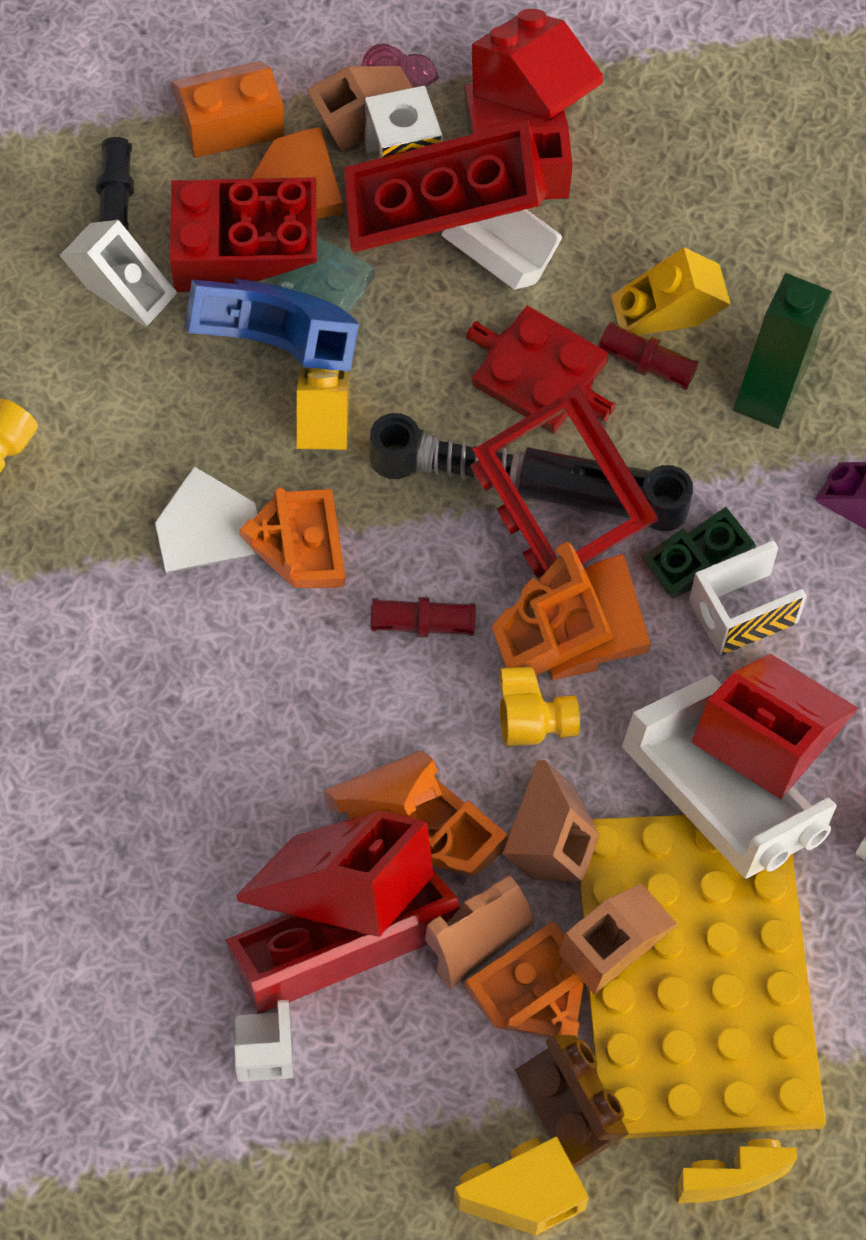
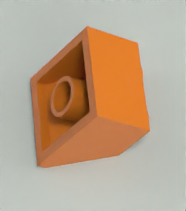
M262 61L171 81L194 158L267 142L285 136L282 99L271 67Z

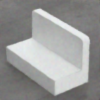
M527 209L446 229L441 235L514 290L528 287L538 282L562 239L560 233Z

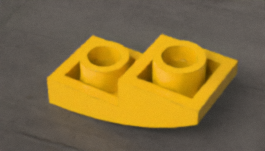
M754 1139L748 1141L747 1146H739L733 1159V1169H725V1163L718 1160L695 1161L691 1163V1168H683L678 1179V1203H701L723 1200L760 1189L790 1172L797 1160V1147H781V1142L775 1139Z

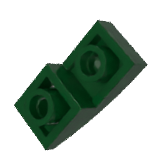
M724 507L689 533H686L682 528L642 556V560L671 599L691 591L696 572L754 549L756 544L729 509Z

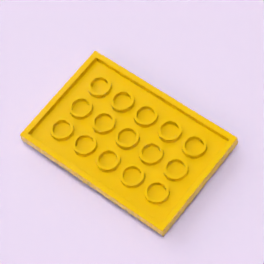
M686 815L592 819L599 832V837L583 882H579L582 919L608 898L642 884L678 924L674 930L596 994L588 988L593 1053L597 1060L595 1071L604 1088L613 1092L622 1105L624 1117L621 1120L629 1135L622 1139L823 1129L826 1119L793 854L777 869L773 871L763 869L745 879Z

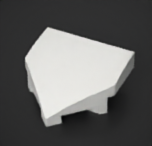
M194 467L155 522L165 574L258 555L239 535V531L249 519L253 520L258 515L255 503Z

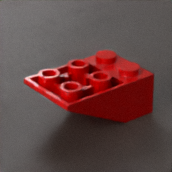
M473 83L464 84L468 134L471 135L528 120L548 188V193L544 200L569 199L573 162L565 110L553 118L547 119L473 96Z
M316 177L171 180L170 267L176 292H190L192 280L234 284L235 279L258 282L317 263Z
M770 653L734 671L707 700L691 743L774 796L782 799L852 718L858 707Z
M379 810L293 836L237 894V901L269 911H277L309 919L313 922L325 923L357 931L361 934L380 937L434 876L427 821Z

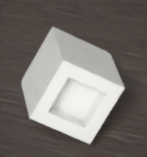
M289 999L277 1000V1013L238 1015L235 1018L236 1045H234L238 1082L293 1078Z

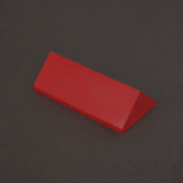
M528 120L344 167L350 248L353 253L538 207L542 204L548 193L533 132Z
M433 869L434 876L380 937L361 934L357 931L286 914L225 940L257 1014H261L277 1008V1000L289 999V1002H292L428 945L425 941L427 925L439 916L445 922H448L460 909L458 898Z

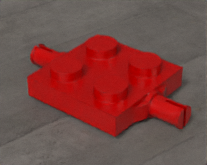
M526 305L513 324L501 334L493 332L478 321L473 322L472 327L470 326L466 339L488 351L486 360L472 377V385L525 417L531 415L567 393L577 384L599 418L607 421L609 415L613 413L616 403L611 402L592 390L594 380L608 362V352L532 307ZM565 411L541 425V427L554 434L569 415Z

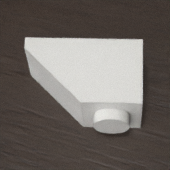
M119 220L90 223L59 255L88 290L144 326H148L177 294L176 290Z

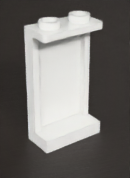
M711 674L633 712L622 748L731 865L747 879L763 869L767 871L777 869L791 854L804 847L807 850H811L821 844L831 831L829 823L837 805L828 797L812 806L794 787L782 799H779L691 743L707 700L722 685Z

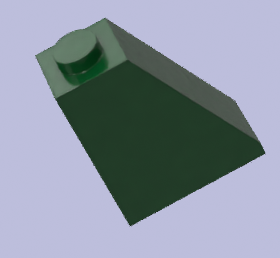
M788 273L784 274L766 311L733 411L779 429L815 354L832 294L831 290Z

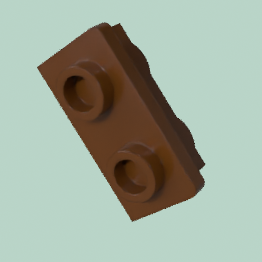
M555 1034L546 1040L547 1049L515 1069L550 1138L552 1139L557 1136L573 1168H576L629 1135L621 1120L624 1117L621 1103L613 1092L604 1088L595 1071L597 1060L590 1047L575 1035Z

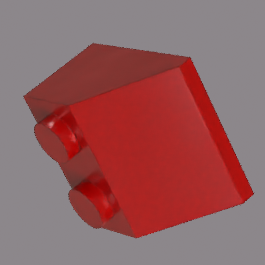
M539 9L520 11L517 16L501 26L493 28L490 33L472 43L473 96L551 119L603 83V74L566 22L547 16L544 11Z

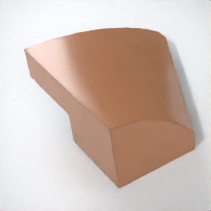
M509 875L485 892L465 901L448 922H445L441 916L434 919L427 925L425 941L439 957L438 976L449 989H452L534 924L533 915L520 887Z

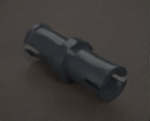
M110 137L102 142V174L96 180V191L100 195L98 222L119 220L128 231L129 197L134 193V180L130 177L132 143H128V140L125 138Z

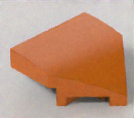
M321 128L307 129L274 139L251 179L316 177L317 219L343 214L342 197Z
M279 487L274 492L272 500L253 520L249 519L239 531V535L269 566L294 588L344 587L346 576L332 489L286 492L283 488Z
M420 750L323 790L331 810L338 813L346 812L349 819L379 810L408 816L416 811L415 806L442 795L434 775L438 772L434 760Z
M554 920L462 983L495 1028L545 1037H552L555 1034L578 1036L580 1024L578 1017L584 982L558 953L564 934Z

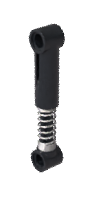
M389 413L381 416L374 422L370 430V462L373 469L380 476L388 479H402L411 473L415 474L419 470L430 474L434 469L436 475L444 471L448 473L450 478L455 474H460L463 480L470 476L474 477L475 481L479 483L478 478L470 467L478 459L472 450L474 447L466 446L465 440L462 441L461 445L453 443L452 438L448 442L439 441L438 435L434 436L433 434L424 433V430L419 429L413 419L401 413ZM391 444H399L404 448L399 450H391L386 448V446ZM527 447L524 453L517 450L514 455L507 454L505 448L502 449V452H496L497 457L521 497L629 517L596 460ZM661 465L653 468L651 471L627 466L658 517V521L649 527L658 531H672L679 528L686 521L693 495V482L689 474L682 468L674 465ZM669 496L673 498L675 501L663 502L659 500L657 497Z

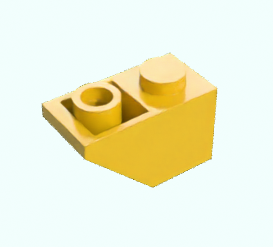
M685 247L611 295L618 326L637 335L696 327L731 305L720 264Z
M301 366L297 385L296 449L347 450L349 371Z
M557 1136L544 1143L541 1142L540 1138H533L522 1143L510 1152L512 1159L494 1168L491 1167L490 1163H483L470 1169L459 1178L461 1184L456 1186L454 1191V1202L459 1211L535 1236L585 1211L589 1196Z

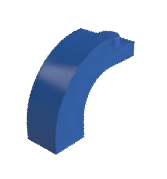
M235 279L234 284L192 280L184 327L188 333L245 338L277 346L291 353L302 367L350 372L359 323L342 308L310 294L277 285Z

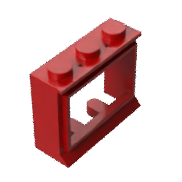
M578 384L561 397L478 447L472 448L478 461L471 464L470 467L485 491L495 487L504 504L496 510L511 535L520 530L531 547L522 552L537 579L544 575L558 557L501 464L496 452L565 411L631 518L577 550L576 554L582 566L658 521L656 513Z

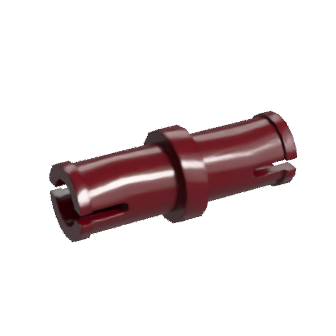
M611 321L607 325L598 346L608 352V354L636 366L637 373L645 376L649 372L682 387L684 390L688 389L700 362L661 346V340L651 336L648 340L615 325Z
M418 597V602L372 598L370 623L372 632H376V630L416 632V636L419 638H427L428 633L474 636L476 623L475 603L430 602L429 597Z

